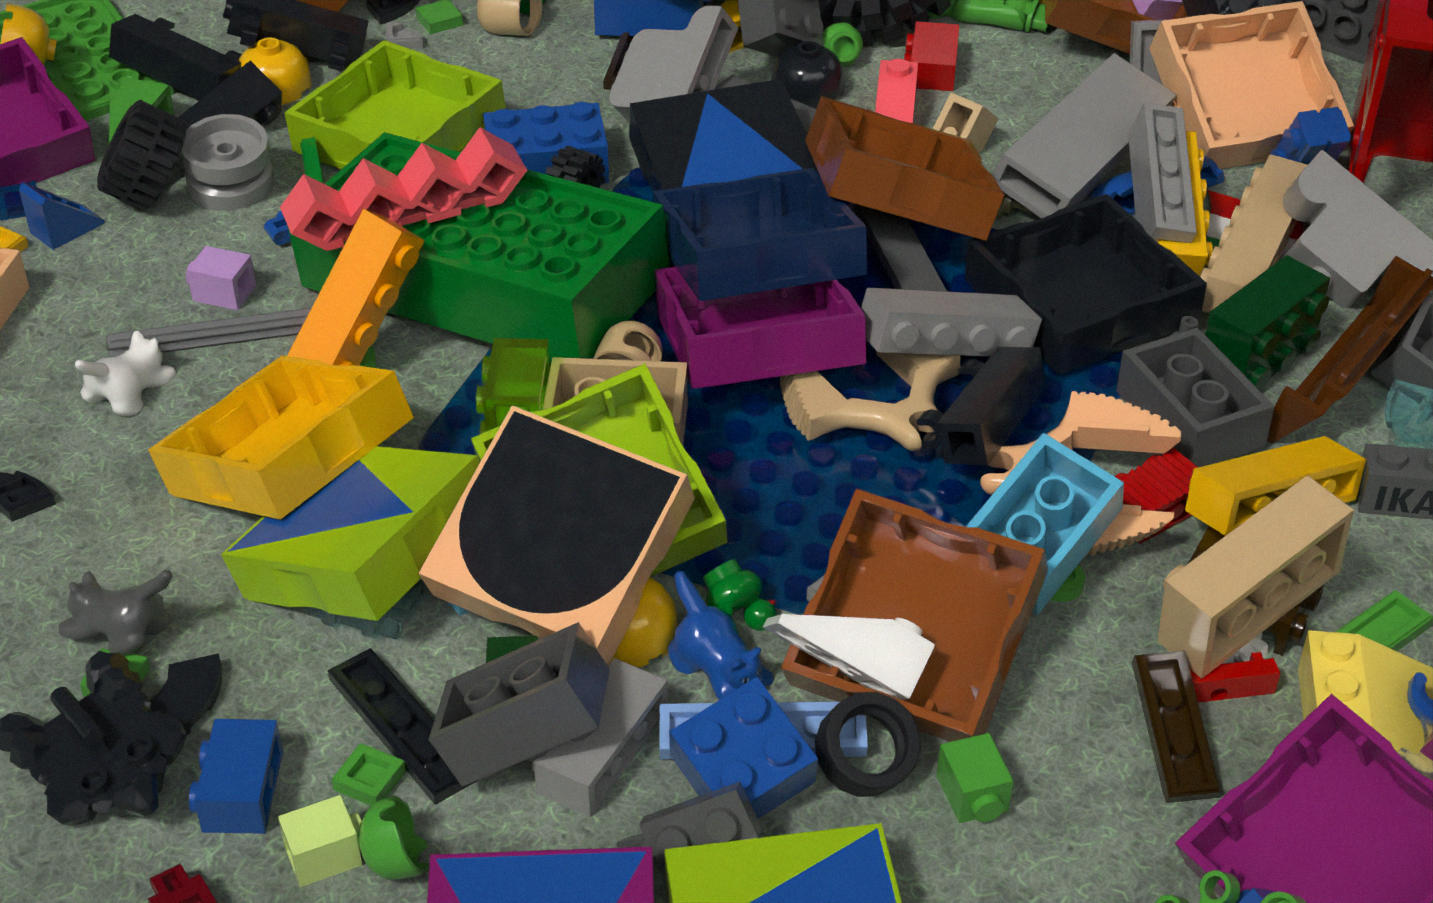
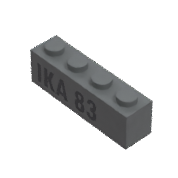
M1365 443L1362 457L1366 458V463L1357 494L1359 513L1433 520V449Z

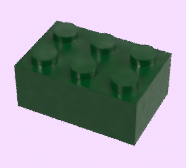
M1286 255L1211 310L1205 335L1261 391L1267 385L1270 377L1278 371L1286 372L1298 355L1302 352L1310 353L1318 344L1321 337V331L1318 329L1321 316L1329 304V297L1326 295L1330 277Z

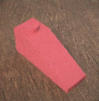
M904 59L881 60L875 112L897 120L913 123L918 62H908Z

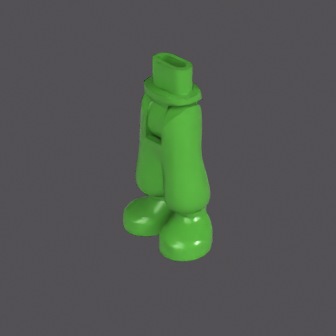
M950 0L951 6L940 17L927 11L928 17L932 19L950 16L955 21L962 23L990 24L1014 30H1022L1025 26L1024 32L1030 33L1032 29L1047 32L1050 26L1045 23V4H1042L1041 0Z

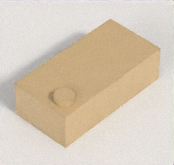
M1305 476L1186 566L1183 564L1178 565L1167 575L1163 583L1164 595L1157 642L1169 652L1185 650L1189 669L1201 679L1340 572L1354 509L1311 477Z

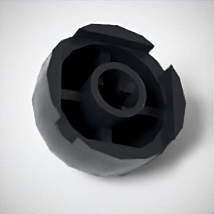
M804 41L791 46L780 54L773 65L771 80L782 79L792 100L817 109L821 96L835 100L844 94L845 81L841 61L832 50L816 42Z

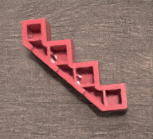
M480 127L456 160L421 143L398 176L364 158L340 191L303 174L280 206V209L292 235L326 251L344 247L343 242L347 241L363 209L387 217L402 227L403 225L425 219L428 223L461 215V209L483 203L486 208L502 204L527 172V168L512 144Z

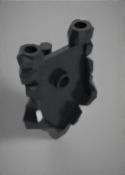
M103 651L93 655L86 664V684L91 693L78 701L67 687L55 689L51 693L50 700L61 714L45 725L40 719L22 712L9 713L0 719V750L10 752L11 763L21 769L30 770L31 776L37 782L47 787L44 792L47 796V814L59 823L71 826L92 821L97 813L118 817H126L130 814L146 817L152 814L159 807L158 794L162 790L166 765L174 762L183 749L187 737L180 719L163 715L162 711L152 712L150 700L144 693L140 692L142 682L138 672L129 671V660L120 653H107Z

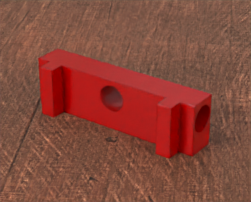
M1261 652L1251 653L1249 661L1220 664L1202 679L1189 669L1198 703L1275 694L1280 677V671L1274 658L1264 659Z

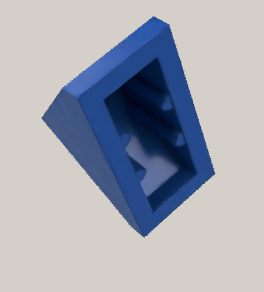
M22 182L19 188L30 233L52 250L95 229L105 222L104 219L81 203Z

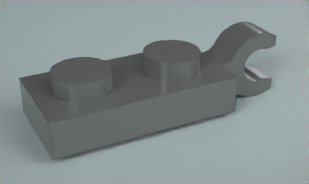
M737 782L644 816L639 823L642 834L622 839L616 845L618 848L652 847L653 859L655 858L660 871L664 872V849L759 838L763 829L741 782Z

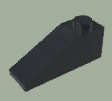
M250 60L178 118L186 122V130L192 124L206 117L220 114L242 115L254 119L260 125H268L281 113L282 91Z

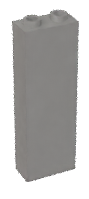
M1113 53L1003 154L993 177L1004 193L1040 218L1049 216L1059 209L1080 203L1130 154L1128 135L1144 102L1171 106L1177 94Z

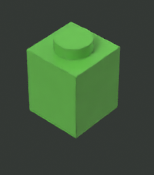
M990 733L940 744L936 776L959 824L972 820L979 822L992 821L1003 812L1009 811L1013 779Z

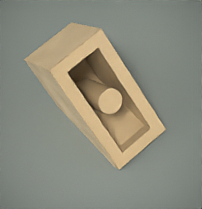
M950 93L933 129L971 140L977 152L980 153L983 151L998 118L984 106Z

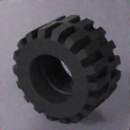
M143 100L136 101L123 116L109 143L98 172L97 189L140 210L145 211L160 196L174 170L185 141L186 122Z

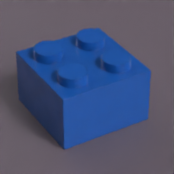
M758 677L669 731L670 756L698 796L741 782L758 819L816 782L817 756Z

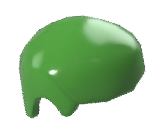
M398 796L386 797L374 803L367 810L359 828L358 843L366 865L376 875L389 880L411 878L429 871L428 863L417 862L419 855L428 847V843L423 838L414 834V819L409 805Z

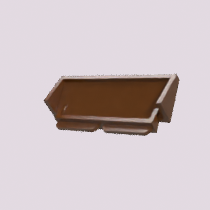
M1398 256L1393 258L1370 302L1296 391L1288 386L1283 389L1274 407L1267 438L1268 442L1274 443L1323 416L1334 402L1348 395L1433 289L1432 270L1427 268L1425 271H1422Z

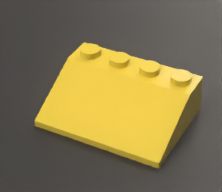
M1308 630L1298 666L1303 719L1332 693L1391 742L1398 754L1412 768L1433 780V761L1420 752L1432 733L1433 727L1427 725L1414 714L1407 697L1409 681L1416 673L1420 672L1427 677L1425 691L1428 697L1433 700V668L1360 634Z

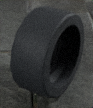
M859 692L843 699L820 722L815 738L816 756L825 777L839 790L856 797L878 796L903 782L916 767L921 750L919 729L911 713L896 699L879 692ZM857 715H867L877 719L888 729L895 744V758L887 770L879 774H866L857 770L847 761L840 748L839 735L842 726L848 719Z

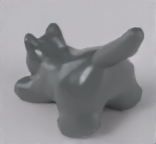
M164 570L155 578L142 585L130 586L120 590L101 588L95 576L90 571L85 572L81 583L71 582L69 585L71 592L66 607L73 617L59 624V634L68 639H86L105 634L109 640L108 649L110 653H120L125 656L139 651L145 644V634L157 635L166 630L170 624L171 617L164 608L163 597L158 593L167 588L172 578L171 571Z

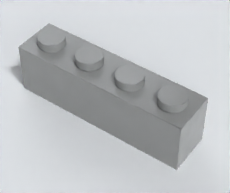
M867 288L861 310L865 314L866 340L877 352L991 356L998 347H1033L1042 321L1017 295Z

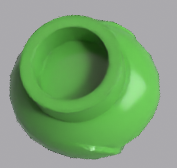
M845 22L835 23L823 30L824 47L832 50L838 56L843 67L854 64L863 49V40L858 30Z

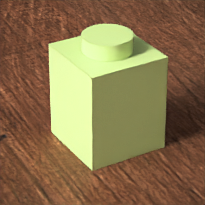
M341 795L278 816L284 847L300 887L362 866L358 843L361 818L358 812L348 814Z

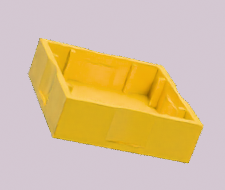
M282 355L237 386L221 401L193 417L149 448L148 451L168 492L173 496L281 520L411 421L414 416L393 370L357 365H330L320 360Z

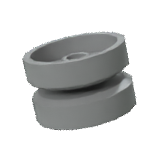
M220 114L206 117L192 124L186 130L181 157L185 167L187 189L191 199L198 205L213 210H236L249 207L263 200L272 191L274 174L269 158V140L264 127L257 121L242 115Z

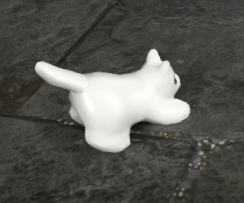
M134 331L129 350L121 355L101 358L96 362H87L80 359L75 362L76 369L83 374L84 384L80 392L83 400L96 404L108 399L113 412L125 417L141 412L144 405L141 400L142 390L159 387L169 382L176 376V371L172 366L161 365L163 354L158 347V340L156 338L151 340L145 339L139 331Z

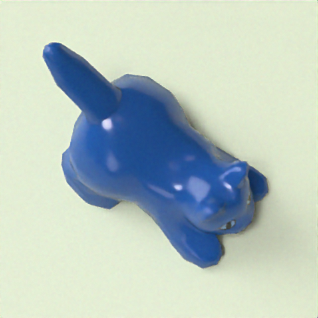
M682 571L676 572L674 576L676 590L687 613L676 628L675 637L668 646L669 657L674 668L685 674H692L702 670L708 676L718 700L756 677L760 679L764 686L771 685L774 676L762 665L759 655L762 651L761 648L755 647L749 650L744 641L738 636L733 618L723 609L707 606L688 576Z

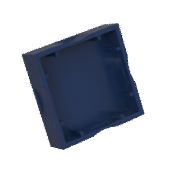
M813 168L759 175L736 181L705 183L653 191V202L663 205L668 256L699 301L867 275L866 225L846 204L834 197L828 196L821 177Z

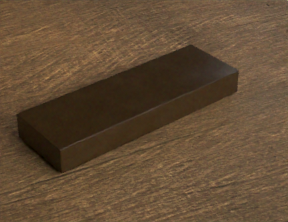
M1185 650L1135 655L1132 667L1166 803L1218 798L1221 791Z

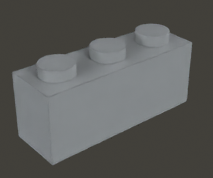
M616 658L608 666L610 671L599 728L581 741L574 742L570 740L551 748L545 755L532 762V771L535 772L536 793L590 818L660 723V704H668L667 679Z

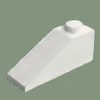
M780 614L767 618L762 627L828 666L838 667L842 674L861 685L887 693L900 700L910 699L935 647L934 643L921 636L923 630L919 626L903 618H895L893 620Z

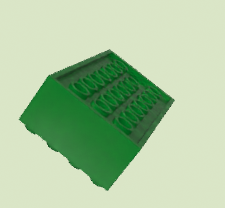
M384 132L328 180L325 185L340 191L363 158L398 176L420 144L424 142ZM424 143L454 160H456L461 153L459 151ZM527 169V172L502 204L486 208L483 203L461 209L462 214L432 223H428L425 219L403 225L405 229L425 241L419 251V258L416 264L409 270L399 289L397 301L388 312L551 362L552 357L593 359L603 336L610 327L622 321H628L656 291L654 270L670 267L663 205ZM288 228L301 285L320 292L343 247L326 251L292 235Z

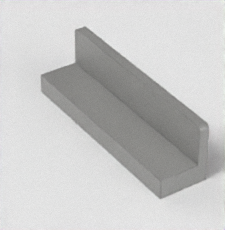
M1144 102L1128 135L1136 220L1156 242L1158 239L1191 243L1197 231L1183 108Z

